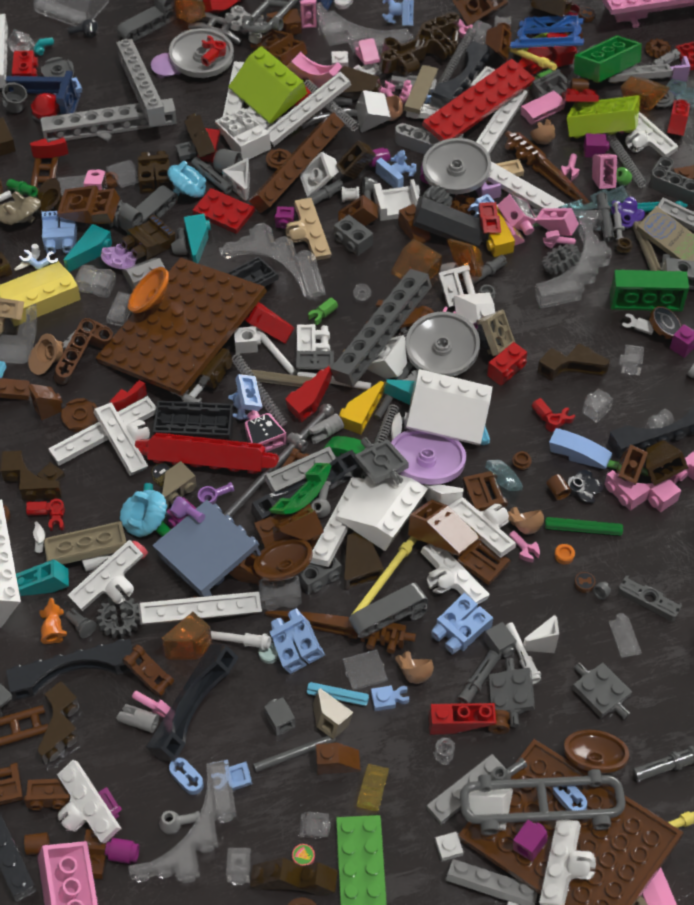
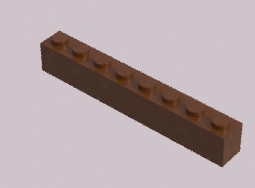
M334 112L320 122L249 200L259 213L268 209L345 125Z

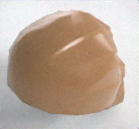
M546 119L544 125L538 122L539 128L530 132L531 138L537 144L546 145L555 138V127L551 125L549 119Z
M513 507L508 511V520L523 534L530 535L537 532L544 523V515L541 510L520 514L518 508Z
M408 651L403 653V657L398 655L395 658L410 683H423L433 673L434 666L430 659H412L411 653Z

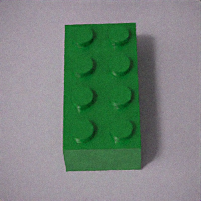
M616 35L574 55V74L580 75L582 78L591 79L597 83L602 82L604 79L612 77L641 62L642 43Z
M615 270L610 289L611 310L652 311L658 306H663L671 311H683L689 290L687 272Z

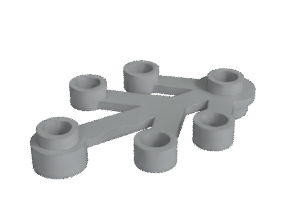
M235 6L231 8V13H226L225 21L231 23L230 28L232 30L239 31L242 26V17L244 15L250 16L251 14L246 13L243 7ZM259 15L253 26L262 27L267 22H263L264 17ZM249 32L248 40L256 44L261 42V33Z

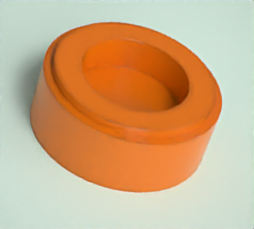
M561 544L557 546L554 557L560 564H570L574 560L575 550L568 544Z

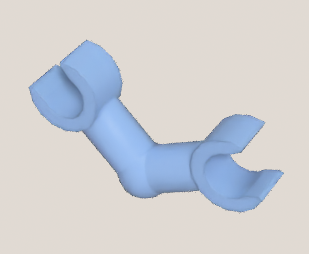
M24 250L29 256L27 259L20 256L22 262L30 263L37 270L58 261V258L55 260L49 259L54 252H49L47 257L41 261L33 258L28 250Z

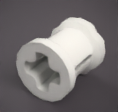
M342 187V202L359 198V187Z

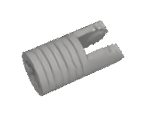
M334 414L309 428L310 434L314 435L312 436L313 444H317L343 429L344 424L340 416Z
M125 704L122 709L123 712H120L116 717L122 723L150 733L155 731L159 721L158 714Z

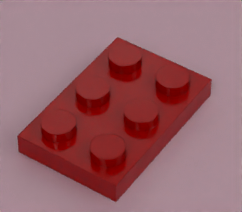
M212 188L193 209V215L204 214L205 219L209 220V222L236 234L255 212V207Z

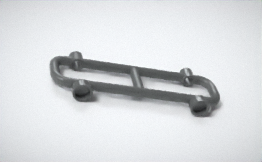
M265 0L250 16L244 15L242 17V29L250 33H265L271 29L281 31L284 24L282 17L299 0H290L289 2ZM268 6L282 7L265 26H253L255 20Z
M598 769L588 771V776L491 780V775L483 774L478 776V781L469 782L463 786L460 791V804L464 818L471 823L481 824V833L483 835L499 833V823L527 822V820L534 822L592 819L594 829L605 830L611 827L610 818L617 817L623 813L625 809V796L620 781L613 776L601 775V771ZM602 784H609L615 790L616 806L612 809L549 812L545 787L579 785L598 787ZM537 787L540 812L475 815L470 811L469 793L471 791L489 792L492 789Z

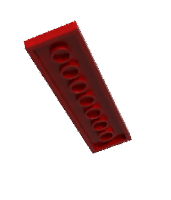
M510 59L425 119L422 126L439 141L458 138L535 81V77L513 59Z

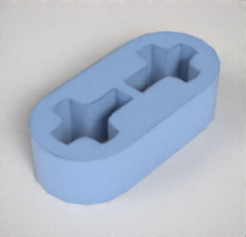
M177 758L175 762L171 761L169 769L173 779L188 794H199L203 790L201 775L184 758ZM183 766L185 774L183 775L179 770L176 771L175 767ZM188 778H190L193 782L197 781L198 786H190Z
M559 786L553 787L554 796L567 811L587 810V800L576 786H561L562 788L567 787V793L564 790L559 791ZM573 801L576 804L581 803V808L578 806L573 807Z

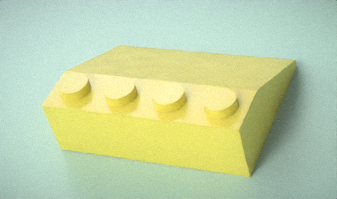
M60 262L0 285V298L24 302L22 319L10 318L14 327L81 300L77 283Z

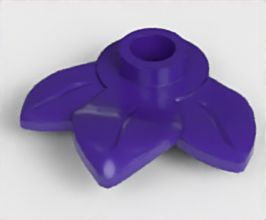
M628 197L624 200L623 204L615 200L612 202V204L614 202L618 203V212L621 214L622 226L625 229L632 227L635 221H641L644 218L645 211L637 209L638 204L635 198ZM611 205V211H612V214L614 215V214H615V207H613V205Z

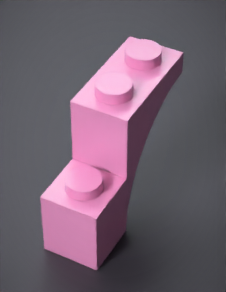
M301 52L286 66L300 79L306 80L308 78L318 89L338 74V71L342 68L338 62L331 66L317 64Z
M613 470L607 474L604 484L607 490L613 493L619 502L630 511L648 499L654 508L662 512L676 503L681 493V490L670 479L655 486L653 483H636V485H633L618 478L617 473Z

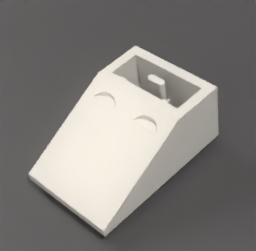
M244 108L215 121L233 151L241 152L243 160L246 158L251 159L271 149L269 132Z

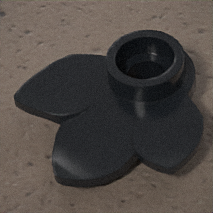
M580 470L575 476L567 480L571 494L578 495L582 501L587 503H594L595 498L593 494L600 493L604 489L602 483L592 478V472L588 470Z

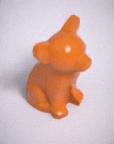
M50 598L44 610L39 611L40 616L46 618L41 627L40 641L43 644L60 643L63 641L62 637L67 635V632L62 630L61 619L59 618V616L64 614V610L54 603L53 598Z

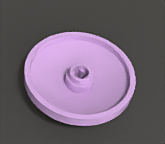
M410 429L397 435L391 442L409 462V468L398 474L412 478L421 484L447 483L457 478L465 467L466 452L458 440Z

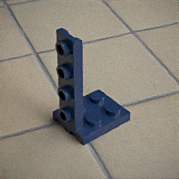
M66 71L64 77L6 76L5 78L7 83L14 82L23 86L27 93H55L56 103L59 104L61 115L75 113L81 96L80 93L76 92V81L72 80L73 71ZM9 87V91L12 92L14 88Z

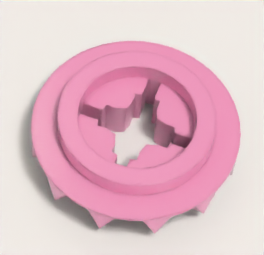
M410 80L404 82L400 94L403 104L406 103L412 88Z

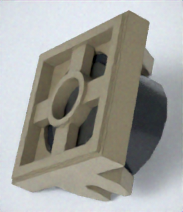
M503 309L476 320L477 324H479L477 332L480 338V345L488 349V354L498 355L511 343L515 342Z

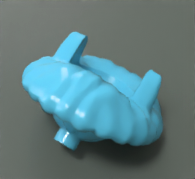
M186 161L181 162L179 165L170 166L167 174L170 181L173 182L175 187L173 191L178 195L180 193L186 194L194 198L204 196L206 179L199 171L187 165L188 162Z
M155 490L137 491L124 502L123 508L120 511V521H122V525L128 533L136 537H143L157 530L166 514L167 505L164 495Z

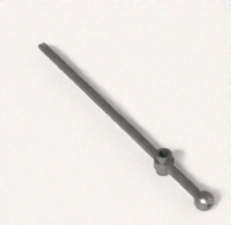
M330 404L321 405L319 414L300 434L291 432L288 435L286 442L289 443V446L278 456L280 460L277 466L267 468L224 515L228 514L232 517L265 482L264 476L275 471L290 456L293 448H297L300 451H304L307 448L308 442L305 439L310 434L309 428L320 423L324 418L333 415L334 409Z

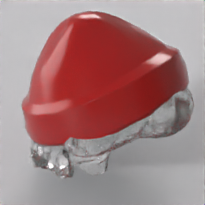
M40 94L31 104L32 117L38 122H41L43 117L57 116L60 113V107L56 103V95Z

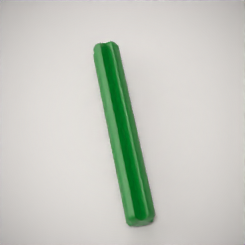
M546 517L545 519L546 529L622 535L623 524L552 517Z

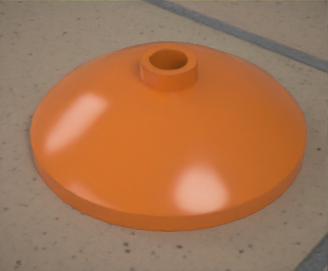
M164 267L153 269L136 285L128 301V309L132 313L145 312L163 300L169 282V273Z

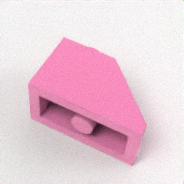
M544 208L536 218V223L547 230H559L560 236H572L579 225L572 208Z

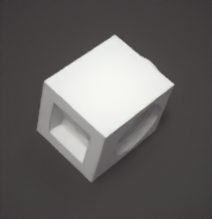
M256 326L237 328L234 332L236 354L258 352L257 345L261 344L260 334H256Z

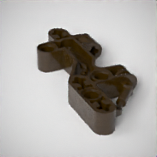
M449 12L422 23L416 38L404 44H401L393 37H386L383 40L378 67L379 71L385 74L398 71L402 76H407L419 71V61L425 59L428 53L434 54L441 60L453 56L458 46L460 16L455 12ZM452 35V41L447 36Z

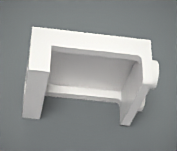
M414 179L410 180V186L387 190H382L380 183L374 184L373 197L375 204L378 206L380 221L398 219L400 209L411 204L417 206L420 190L419 186L415 184Z

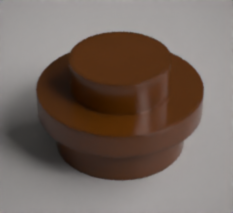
M524 451L517 452L512 459L514 467L520 470L529 468L532 462L530 455Z

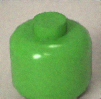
M625 167L617 168L616 183L620 186L628 185L632 180L631 172Z

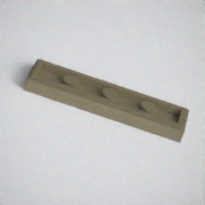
M422 65L405 103V111L421 113L437 76L438 68Z

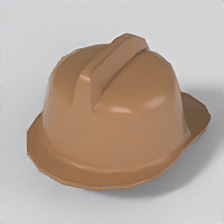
M51 334L42 335L29 355L28 364L31 372L37 375L44 374L52 364L59 362L63 355L64 343L56 340Z

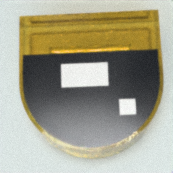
M164 463L157 464L152 469V477L159 486L164 484L165 472L170 469Z

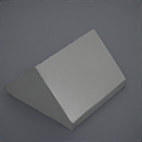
M363 90L355 106L361 132L391 119L385 94Z

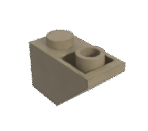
M181 461L165 472L162 495L166 499L167 507L173 504L178 496L182 497L192 492L197 486L196 476Z
M321 688L317 691L313 702L317 728L332 739H335L349 726L354 712Z

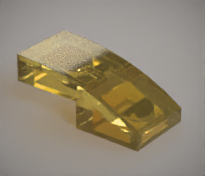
M368 764L357 807L374 811L379 810L389 768Z

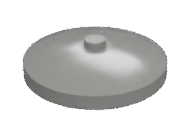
M198 28L185 31L175 37L169 47V58L173 67L191 77L204 78L220 74L231 65L234 57L231 41L224 34L212 29ZM209 35L214 40L226 43V55L219 57L207 67L202 64L201 57L210 48L202 47V40L207 41V36Z
M451 138L440 141L433 145L423 158V174L426 181L431 186L440 185L441 189L445 188V191L450 194H464L478 189L487 181L491 172V158L487 150L479 143L465 138Z
M434 312L421 317L411 326L406 337L407 356L416 369L450 377L468 370L476 361L480 349V338L474 325L465 317L452 312Z

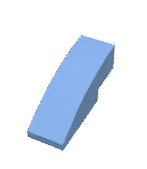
M558 428L555 429L549 442L551 452L569 456V461L606 469L612 456V452L599 444Z

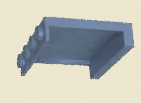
M208 500L195 509L205 514L203 522L198 523L196 519L188 515L152 545L157 555L201 597L212 596L209 589L252 552H255L258 556L261 555L258 541L253 536L248 537L242 526H236L228 514H222L220 507L215 503L212 505Z

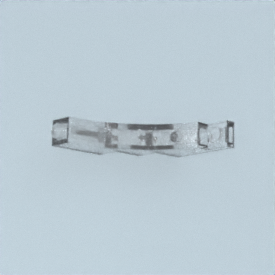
M321 2L316 3V19L329 46L348 42L352 52H355V47H359V41L373 38L380 58L383 40L386 37H393L401 44L414 40L413 35L409 33L407 28L400 30L365 28L347 21L335 11L327 12V9L323 8Z

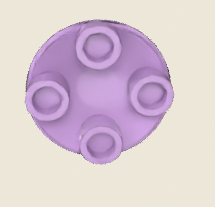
M169 53L157 55L151 62V68L159 78L181 74L171 64Z
M117 244L116 247L102 249L101 258L111 267L127 269L136 263V259L127 249L125 250L121 244Z

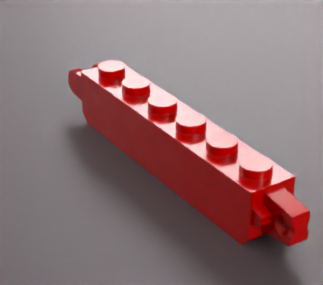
M156 433L150 439L135 441V447L139 449L140 453L146 455L147 459L153 460L155 463L167 461L176 465L181 461L182 463L191 464L192 467H202L204 465L209 466L211 469H220L222 467L228 468L230 471H239L241 469L247 470L248 473H258L263 468L276 467L280 460L277 454L265 452V447L258 443Z

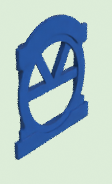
M577 15L525 18L524 21H520L519 27L521 28L517 32L519 39L511 42L510 48L583 45L584 39L578 37L581 33L580 24H583V18H578ZM545 23H556L551 27L545 25ZM573 32L567 37L528 38L525 36V34Z

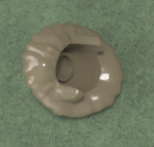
M14 192L12 197L15 201H9L0 205V221L13 225L14 223H24L26 221L31 223L35 219L32 215L41 206V201L31 196L25 198L18 192Z

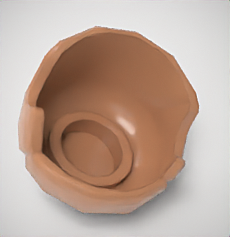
M393 95L386 97L391 119L388 121L398 119L403 113L401 99Z

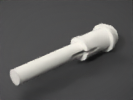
M508 623L506 627L517 640L515 648L521 659L519 663L523 669H531L533 684L541 680V672L537 670L532 657L528 656L514 624Z
M215 631L206 632V639L243 643L244 646L259 647L261 650L269 649L271 645V637L267 634L255 635L245 633V635Z

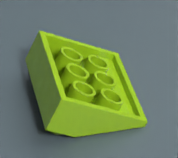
M262 46L247 58L228 86L231 91L270 124L307 94L304 81Z
M640 95L599 100V102L574 103L567 116L569 137L582 138L586 133H607L612 135L618 131H624L625 133L633 132L638 126Z

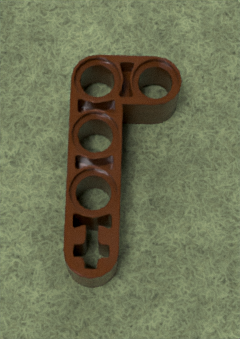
M90 318L81 320L56 366L54 373L55 382L60 385L67 384L89 344L103 349L111 342L112 330ZM83 328H88L91 331H85ZM79 342L82 346H78L75 343ZM67 357H73L75 360L70 361ZM64 368L67 369V370H66V373H64V375H62V372L64 371Z

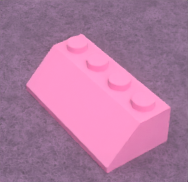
M87 841L42 846L37 858L44 904L98 905Z

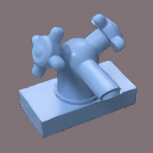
M383 0V4L386 2L389 4L388 15H382L387 22L395 24L396 21L393 20L394 15H402V25L413 26L414 0H403L401 3H395L394 0Z
M401 150L390 159L391 162H396L393 165H389L382 158L376 160V173L393 188H401L404 182L402 174L408 172L409 176L413 177L416 173V164L407 165L405 163L407 159L405 151Z
M238 374L235 378L238 390L234 394L229 395L228 398L234 402L233 406L237 408V414H232V417L237 420L248 419L245 409L259 411L263 408V405L261 404L255 376Z

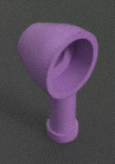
M231 482L217 489L205 486L198 491V500L201 504L206 500H210L209 502L213 505L217 501L218 496L234 492V487Z
M180 496L174 500L170 512L178 519L187 514L196 519L198 523L203 522L205 519V514L192 508Z

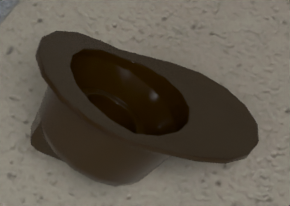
M56 178L46 180L38 191V199L41 201V206L38 209L41 212L58 211L63 195L61 193L60 181Z

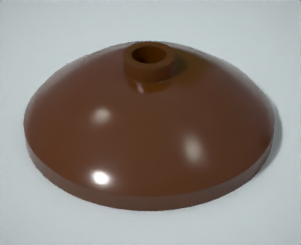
M299 538L279 540L264 548L260 552V556L257 555L254 561V570L261 579L278 582L291 579L307 568L312 560L313 550L307 541Z
M598 730L577 731L569 735L564 743L566 757L575 766L585 771L598 769L601 771V774L613 773L626 766L629 760V749L626 744L607 732Z

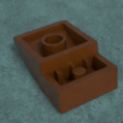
M452 0L468 26L487 18L508 5V0Z
M272 30L261 38L260 43L250 44L254 51L262 46L285 66L300 52L303 55L308 54L303 41L294 40L293 34Z
M96 185L65 189L57 216L82 223H113L120 197L115 188L98 190Z

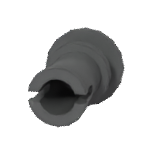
M75 608L71 609L74 614L70 611L66 613L65 618L75 626L81 638H87L93 634L96 629L95 621L83 617Z

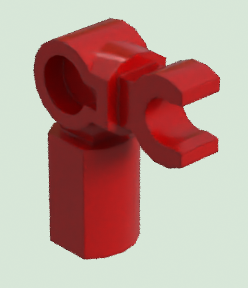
M209 35L207 36V41L202 40V47L210 48L201 57L203 65L208 67L219 57L226 55L225 42L214 40Z
M541 398L535 400L531 405L543 421H546L545 427L551 432H554L556 428L559 429L565 423H572L575 419V415L567 416L569 408H564L561 413L553 414V411Z
M53 499L50 503H47V501L27 502V516L48 515L50 513L51 519L48 523L50 531H53L55 524H59L60 530L63 531L64 523L62 518L65 508L62 500Z

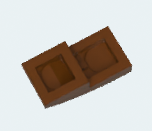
M86 829L84 841H87L93 879H103L107 842L101 843L93 830Z

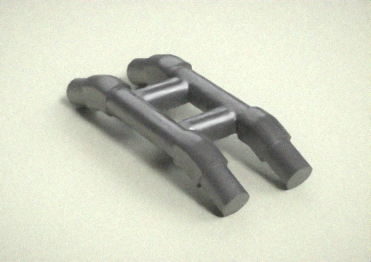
M211 13L196 14V20L209 21L207 25L202 22L189 24L190 30L198 28L212 29L224 34L230 41L238 45L242 40L233 32L228 31L231 23L226 22L225 18L212 15ZM215 23L223 25L221 29L215 28L213 26L215 25ZM241 26L239 31L245 35L247 32Z
M336 97L332 100L337 105L352 104V99ZM341 108L349 116H357V110ZM320 109L315 113L316 115L310 117L301 126L304 129L318 123L332 112L323 114Z

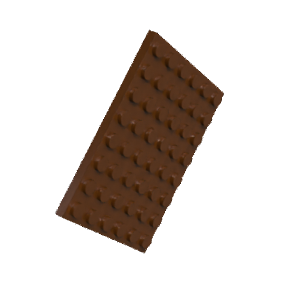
M180 258L168 272L169 282L163 300L145 312L133 313L112 337L111 342L95 358L98 363L183 396L267 291L262 285Z
M533 739L519 757V759L523 758L527 767L511 776V780L588 776V773ZM602 784L598 787H591L589 785L576 786L587 800V810L612 809L616 806L615 790L607 784ZM559 786V791L564 790L567 793V787L562 788ZM537 787L512 789L509 813L540 812ZM545 787L549 812L567 811L554 796L553 787ZM625 796V809L623 813L617 817L610 818L611 827L608 829H594L592 819L572 820L579 821L581 825L576 851H591L596 860V869H590L595 874L589 880L572 879L570 881L565 905H635L683 837V831ZM573 801V807L578 806L581 808V803L576 804ZM557 820L533 822L541 824L547 831V842L533 862L513 850V840L526 822L507 823L506 830H499V833L494 835H483L481 833V824L471 822L466 824L458 835L460 841L541 895Z

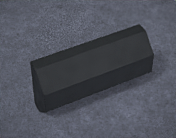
M422 196L418 198L413 226L472 249H478L484 236L479 218Z
M259 256L227 272V274L264 287L279 279L278 274Z
M157 401L153 435L164 433L211 439H230L233 426V404Z

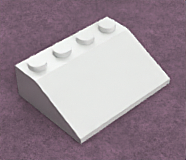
M419 369L414 381L406 428L480 446L489 410L492 386Z
M367 475L335 519L386 551L409 519L410 514L420 504L428 488L416 480L402 475L400 476L403 478V482L399 483V485L392 478L375 484Z

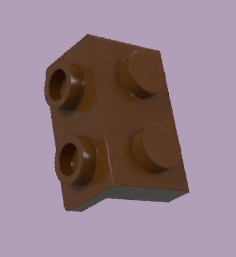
M60 779L27 781V796H24L27 808L32 810H42L44 807L62 809L70 801V794Z

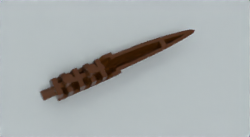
M507 131L505 133V136L508 138L505 148L511 151L517 150L515 153L517 159L528 160L527 164L532 165L533 170L540 172L566 194L588 208L593 207L580 190L546 158L545 153L520 132L511 133Z
M266 611L264 613L276 619L281 618L283 621H290L288 616L290 611ZM301 612L310 622L312 629L344 635L352 639L359 638L348 621L349 617ZM391 623L361 638V641L365 642V639H368L366 647L370 650L374 649L376 641H380L383 646H385V643H388L386 651L393 654L396 645L403 649L405 640L415 642L416 634L406 632V625Z

